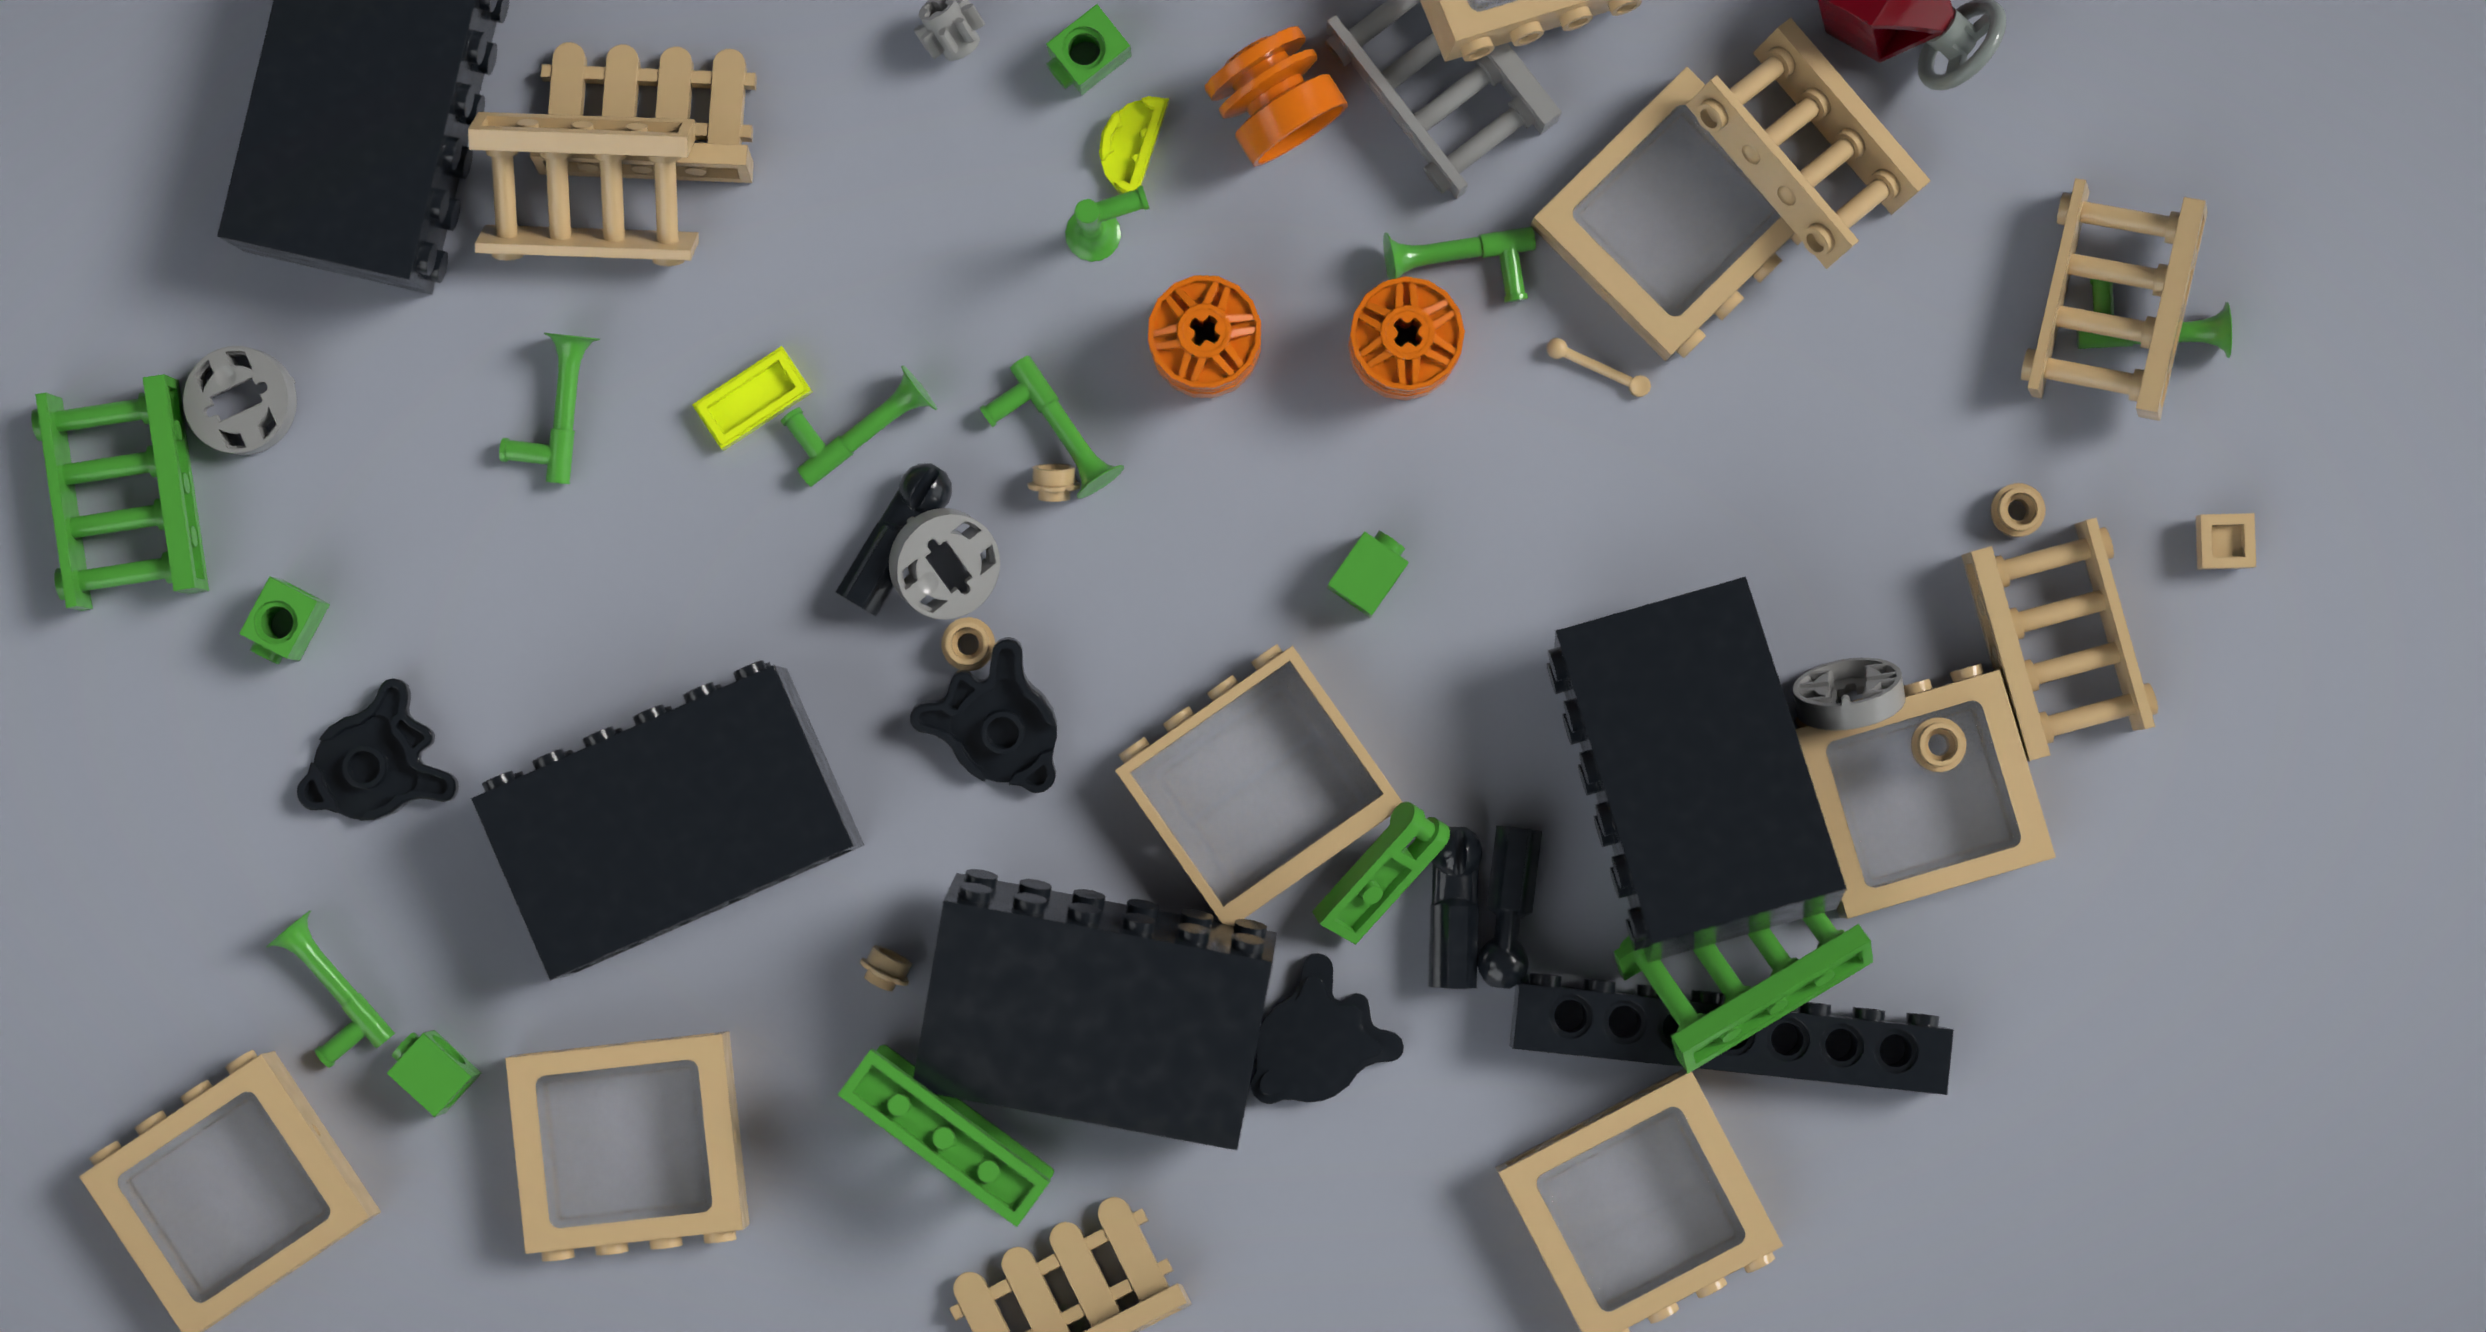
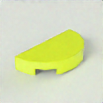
M1147 96L1143 97L1142 100L1128 103L1119 111L1114 112L1101 133L1099 156L1105 177L1118 193L1123 194L1135 190L1143 184L1169 105L1168 98Z

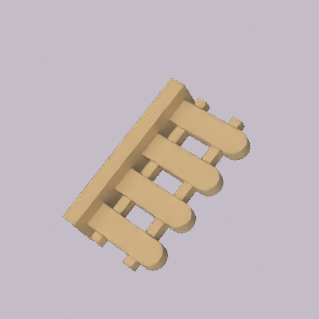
M566 42L555 49L552 65L542 64L541 79L543 82H551L548 114L583 115L586 83L604 84L602 116L637 117L639 86H658L655 118L690 119L692 88H711L709 123H695V140H707V143H694L688 158L681 157V160L676 162L677 180L752 183L754 162L748 145H742V142L753 141L752 125H743L745 92L746 90H756L757 76L756 73H747L745 59L739 51L724 49L715 56L713 71L694 70V64L689 52L682 47L675 46L666 49L662 53L659 69L640 68V59L634 48L629 45L620 44L614 46L608 52L606 67L587 66L586 55L578 44ZM530 152V158L539 175H546V159L540 156V152ZM573 154L568 158V176L601 177L600 160L595 159L594 154ZM627 155L622 160V178L655 179L654 162H651L648 156Z
M1110 1197L1105 1199L1098 1209V1219L1103 1229L1085 1237L1081 1229L1073 1223L1062 1222L1057 1224L1050 1233V1244L1055 1252L1054 1254L1037 1262L1034 1255L1025 1248L1013 1247L1004 1254L1001 1262L1006 1279L991 1287L988 1286L986 1280L978 1273L965 1272L959 1275L953 1286L958 1304L949 1309L956 1321L965 1317L972 1332H1011L996 1300L1014 1292L1031 1329L1025 1332H1071L1068 1326L1084 1317H1087L1091 1326L1090 1329L1084 1332H1140L1192 1305L1183 1285L1176 1283L1171 1287L1169 1286L1165 1275L1174 1270L1167 1258L1157 1262L1140 1228L1141 1225L1149 1221L1144 1210L1141 1208L1132 1212L1126 1201L1118 1197ZM1108 1242L1111 1243L1127 1276V1279L1112 1287H1109L1092 1253V1250ZM1062 1267L1079 1301V1304L1064 1312H1061L1044 1278V1275ZM1135 1292L1140 1303L1122 1312L1117 1300Z

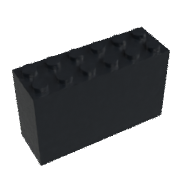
M274 0L217 236L246 253L432 295L435 282L441 283L447 270L448 253L443 251L447 230L454 231L460 214V200L455 199L459 179L467 178L473 158V150H469V147H467L469 141L468 128L478 112H484L485 97L480 95L484 74L491 75L495 67L497 44L492 43L496 23H503L507 16L509 0Z
M1746 577L1555 631L1554 648L1548 650L1550 661L1547 663L1548 674L1555 694L1564 692L1566 696V701H1563L1565 713L1562 714L1565 730L1570 744L1580 743L1583 751L1579 753L1581 764H1578L1581 782L1586 795L1596 794L1599 803L1595 805L1597 815L1594 816V822L1602 847L1612 845L1615 856L1611 857L1613 866L1609 867L1611 879L1618 899L1628 897L1631 909L1627 910L1629 918L1625 919L1634 951L1644 949L1647 962H1652L1837 909L1847 887Z
M763 660L757 661L733 672L736 682L722 687L721 684L714 685L713 682L702 685L683 694L686 702L684 705L672 709L671 706L664 708L663 704L652 707L632 717L636 724L634 727L625 731L622 728L614 730L613 726L605 728L583 738L582 740L586 748L573 753L572 750L564 752L563 749H558L533 760L532 763L535 770L524 775L523 771L515 774L513 771H509L482 783L485 792L471 798L550 980L575 974L864 846L786 668L777 665L771 666L770 662L764 663Z
M969 869L966 870L965 874L956 873L943 900L913 1079L936 1095L1238 1150L1272 970L1277 932L1267 931L1265 924L1249 919H1237L1234 926L1225 925L1221 922L1213 921V915L1201 910L1184 909L1181 910V914L1159 911L1158 904L1147 900L1130 899L1127 901V904L1105 901L1106 896L1104 894L1088 889H1076L1073 891V894L1052 891L1050 884L1040 880L1022 879L1019 884L998 881L997 874L986 870Z

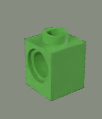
M1097 4L1046 43L1048 53L1052 58L1046 63L1050 72L1064 89L1073 84L1081 95L1085 94L1132 57L1131 46ZM1081 42H1091L1100 49L1099 57L1089 65L1077 64L1070 58L1072 49Z
M1364 531L1326 588L1371 618L1409 563L1401 557L1405 548L1382 531H1378L1375 537Z
M269 576L239 634L254 641L250 651L273 663L280 664L283 657L300 661L330 604L283 579ZM287 609L292 615L293 627L287 636L279 639L272 630V620L277 612Z
M435 1030L424 1032L420 1037L415 1032L411 1033L392 1053L391 1056L397 1062L387 1072L396 1083L434 1117L445 1114L482 1074Z

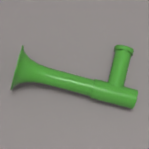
M1138 186L1135 190L1098 202L1091 199L1079 201L1075 207V213L1068 221L1065 231L1066 243L1071 252L1080 259L1090 262L1102 261L1111 256L1117 249L1121 238L1120 225L1116 217L1141 209H1150L1143 186Z
M1532 227L1479 234L1478 237L1425 245L1400 244L1392 240L1387 232L1384 233L1383 250L1389 280L1400 278L1404 273L1414 268L1429 264L1475 257L1488 258L1499 256L1505 290L1504 302L1509 303L1528 299L1524 288L1519 253L1536 249L1535 233Z
M2090 279L2093 292V311L2114 315L2113 283ZM2225 302L2223 309L2212 317L2204 320L2183 322L2178 342H2204L2222 349L2226 357L2230 358L2232 350V317L2229 303ZM2083 331L2076 332L2078 349L2132 347L2134 344H2141V342Z
M544 333L552 339L558 355V379L549 444L513 441L503 437L499 448V459L501 462L509 460L547 465L546 482L570 484L575 435L573 426L580 364L586 349L592 342L600 339Z
M1029 355L1019 359L1010 367L1011 372L1019 383L986 406L982 405L980 407L987 421L994 427L1002 418L1031 400L1038 412L1043 414L1078 468L1081 478V490L1077 494L1079 499L1099 491L1124 470V465H1109L1092 451Z
M904 365L901 366L903 376L896 391L878 408L842 436H837L827 445H825L804 417L800 407L795 408L781 419V423L787 426L810 457L797 468L801 477L810 487L814 486L854 454L855 450L902 414L918 407H931L937 410V406L928 392Z
M310 910L270 942L266 948L279 946L294 953L342 1006L341 1009L352 1020L324 1045L318 1046L315 1049V1054L325 1066L331 1068L335 1065L336 1060L364 1037L377 1049L392 1037L395 1032L363 995L357 993L315 943L308 928Z

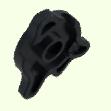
M1005 637L995 643L991 655L989 676L986 679H977L968 670H958L954 673L948 692L943 699L920 702L914 706L910 714V723L915 730L937 736L945 741L952 748L959 763L971 775L982 781L987 779L994 782L1009 783V785L1021 786L1032 793L1045 792L1055 781L1056 769L1053 762V753L1057 739L1056 716L1053 707L1045 695L1028 680L1023 666V648L1021 643L1015 638Z
M395 678L386 680L381 684L374 701L365 710L358 714L344 717L328 727L319 738L321 742L316 750L314 763L311 762L308 774L299 782L297 787V797L305 808L315 811L329 810L340 813L348 818L368 821L379 820L397 813L414 800L428 799L447 802L456 797L459 788L456 777L449 772L426 765L422 761V752L434 744L435 733L430 727L420 723L410 715L411 691L407 683Z
M1313 953L1307 956L1303 963L1301 979L1295 992L1289 998L1277 1004L1262 1022L1256 1049L1257 1069L1251 1080V1090L1259 1101L1266 1104H1273L1282 1100L1301 1102L1323 1101L1336 1096L1348 1087L1356 1075L1365 1067L1378 1062H1393L1399 1059L1404 1049L1403 1041L1395 1032L1379 1029L1373 1025L1369 1002L1363 994L1354 993L1344 1000L1336 999L1333 996V964L1326 955Z

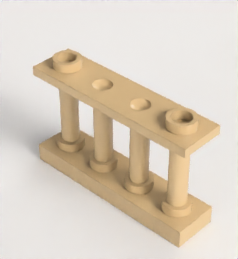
M1789 18L1753 52L1761 62L1758 67L1730 89L1716 75L1686 106L1696 116L1700 125L1714 137L1798 235L1806 249L1815 255L1821 264L1828 269L1859 242L1849 228L1880 203L1892 215L1931 180L1793 19ZM1776 80L1796 105L1764 130L1743 105ZM1811 121L1829 141L1831 146L1799 171L1779 146ZM1844 162H1847L1865 183L1866 187L1834 212L1814 187Z
M478 112L468 128L469 150H486V155L492 158L495 225H485L475 242V253L492 254L494 259L505 261L520 259L524 255L652 259V262L656 265L676 266L684 263V261L692 260L699 243V232L678 231L676 162L681 160V157L688 158L694 145L695 119ZM519 152H540V156L546 159L549 227L517 226L513 156ZM573 154H594V158L600 160L603 229L571 228L568 158ZM627 155L648 156V159L654 162L657 231L625 230L622 160Z
M2075 178L2072 193L2063 192L2060 200L2057 224L2064 225L2037 347L2036 350L2028 348L2026 351L2021 380L2029 381L2027 388L2031 396L2041 399L2043 398L2047 379L2127 394L2130 401L2137 402L2136 411L2138 417L2160 421L2207 218L2206 201L2184 197L2181 211H2171L2169 216L2087 202L2090 192L2087 181ZM2082 223L2165 237V243L2173 244L2169 264L2159 263L2158 268L2075 254ZM2070 275L2153 290V296L2161 297L2157 317L2147 316L2146 321L2064 306ZM2058 328L2141 342V348L2149 349L2145 369L2135 368L2134 373L2054 359L2052 354Z
M2097 518L2074 524L2078 540L2004 560L2001 555L1995 557L1992 546L1961 555L1993 671L2000 670L2027 761L2050 756L2048 744L2054 742V736L2129 716L2133 731L2156 727L2152 715L2158 713L2157 699L2152 686L2149 683L2143 684L2108 560L2114 557L2112 540L2105 527L2099 528ZM2085 560L2093 592L2019 612L2016 607L2009 608L2004 588L2010 586V580ZM2100 613L2108 641L2107 644L2034 664L2030 659L2024 661L2019 639L2024 638L2025 632ZM2114 664L2122 696L2049 716L2045 711H2038L2033 692L2039 690V684Z

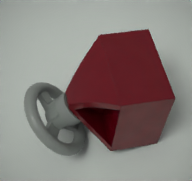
M1818 0L1825 32L1878 63L1925 43L1918 60V75L1921 82L1932 90L1952 89L1977 74L1998 49L2006 29L2005 11L1994 0H1972L1957 9L1952 7L1950 0ZM1983 15L1974 24L1968 21L1975 16ZM1987 33L1980 47L1967 60V56L1975 47L1976 42ZM1938 51L1949 60L1945 74H1936L1934 72V62Z

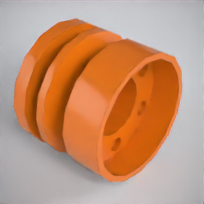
M1299 26L1289 27L1249 44L1232 56L1225 63V66L1204 85L1205 91L1212 101L1230 96L1219 108V113L1223 119L1237 117L1246 112L1249 113L1250 117L1236 131L1235 138L1253 166H1261L1296 148L1327 127L1348 107L1346 99L1330 74L1315 76L1306 81L1302 78L1317 61V54L1314 49H1306L1296 53L1306 42V37Z
M1194 275L1174 283L1157 299L1149 317L1148 343L1156 369L1173 389L1194 398H1217L1235 391L1252 375L1260 357L1261 320L1253 300L1237 284L1219 276ZM1209 322L1215 324L1214 335L1218 340L1214 344L1206 340L1201 346L1196 345L1195 332L1192 327L1198 325L1204 328Z
M1405 276L1382 282L1364 296L1354 312L1348 342L1353 369L1367 387L1383 397L1406 401L1427 396L1446 382L1460 358L1465 334L1460 309L1445 290L1429 280ZM1397 325L1403 329H1407L1411 325L1417 327L1418 332L1415 339L1419 345L1415 347L1409 342L1405 343L1402 347L1397 345L1395 341L1398 331L1395 327Z

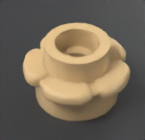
M1041 464L1033 466V481L1027 483V486L1030 490L1038 491V500L1061 502L1070 500V491L1078 490L1081 487V483L1076 480V467L1073 465Z
M874 945L868 958H861L860 964L867 969L864 978L871 984L891 992L896 984L900 986H907L909 984L906 976L912 963L900 954L882 946Z

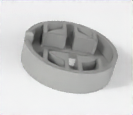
M228 346L217 349L203 357L195 365L187 378L183 393V408L187 422L194 434L202 442L218 451L236 455H252L263 452L277 444L292 425L297 407L295 380L276 358L263 351L244 346ZM235 356H247L252 369L239 366ZM212 368L214 374L206 383L204 377ZM253 379L255 385L267 384V390L259 394L262 399L261 403L222 421L219 415L207 416V409L214 406L212 397ZM274 418L276 425L268 433L266 427ZM229 433L241 435L245 445L234 446Z
M950 508L933 509L916 517L908 518L907 524L901 529L892 545L889 557L890 577L897 593L916 611L934 619H955L973 612L992 593L1000 571L999 550L992 534L970 515ZM962 523L970 526L962 533L955 530ZM934 539L939 545L946 541L970 575L964 580L968 586L965 592L961 593L956 587L949 591L925 557L931 553L928 548L930 540ZM986 550V558L981 561L980 553ZM908 567L909 575L903 578V570ZM927 595L934 598L926 605L920 602Z
M1848 658L1825 663L1805 672L1793 685L1799 720L1810 727L1823 730H1850L1879 723L1895 715L1904 706L1906 700L1900 668L1892 662L1877 658ZM1857 691V695L1863 694V699L1850 702V698L1846 693ZM1842 696L1841 703H1838V697Z

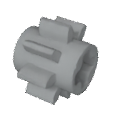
M929 0L919 11V17L923 24L916 27L914 32L933 59H936L943 53L947 60L955 61L964 58L976 49L980 42V37L975 30L983 27L985 22L969 0Z

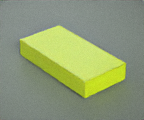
M781 346L692 404V406L721 450L725 451L813 392L785 349Z

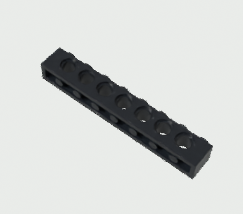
M1530 973L1529 983L1519 982L1515 986L1509 1044L1513 1049L1683 1067L1676 1058L1673 1042L1669 1041L1663 1033L1664 1020L1671 1013L1651 985L1637 984L1636 994L1615 992L1616 982L1583 978V988L1561 986L1562 976ZM1691 990L1690 1000H1688L1697 1014L1702 1013L1704 1015L1724 1005L1723 993ZM1566 1000L1577 1001L1583 1009L1581 1023L1572 1030L1560 1029L1554 1018L1556 1008ZM1807 1002L1798 1007V1011L1788 1013L1698 1069L1947 1095L1954 1030L1938 1026L1939 1016L1906 1013V1023L1885 1021V1010L1853 1007L1852 1017L1831 1015L1830 1004ZM1630 1006L1635 1011L1637 1017L1634 1030L1624 1036L1614 1035L1609 1027L1610 1014L1617 1007ZM1791 1023L1797 1031V1043L1792 1050L1778 1053L1771 1043L1772 1033L1778 1025ZM1845 1029L1851 1038L1850 1050L1845 1056L1833 1059L1826 1051V1039L1832 1031ZM1897 1034L1904 1042V1055L1898 1062L1886 1064L1880 1056V1045L1886 1037Z

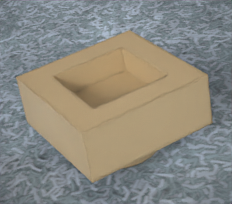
M2255 513L2201 514L2195 516L2197 570L2249 569L2256 567Z

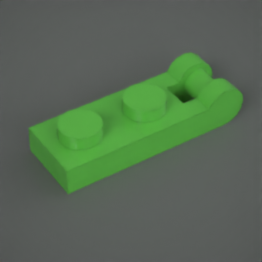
M1405 801L1400 803L1392 812L1390 825L1314 908L1312 913L1318 923L1356 945L1445 847L1450 837L1449 826L1435 817L1425 818L1424 811L1411 802ZM1415 837V840L1412 842V844H1411L1408 848H1406V846H1407V845L1413 840V838Z

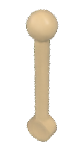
M1553 338L1547 344V353L1550 357L1554 359L1564 357L1627 386L1629 392L1635 397H1643L1650 391L1651 383L1645 376L1639 375L1633 378L1568 348L1566 342L1561 338Z

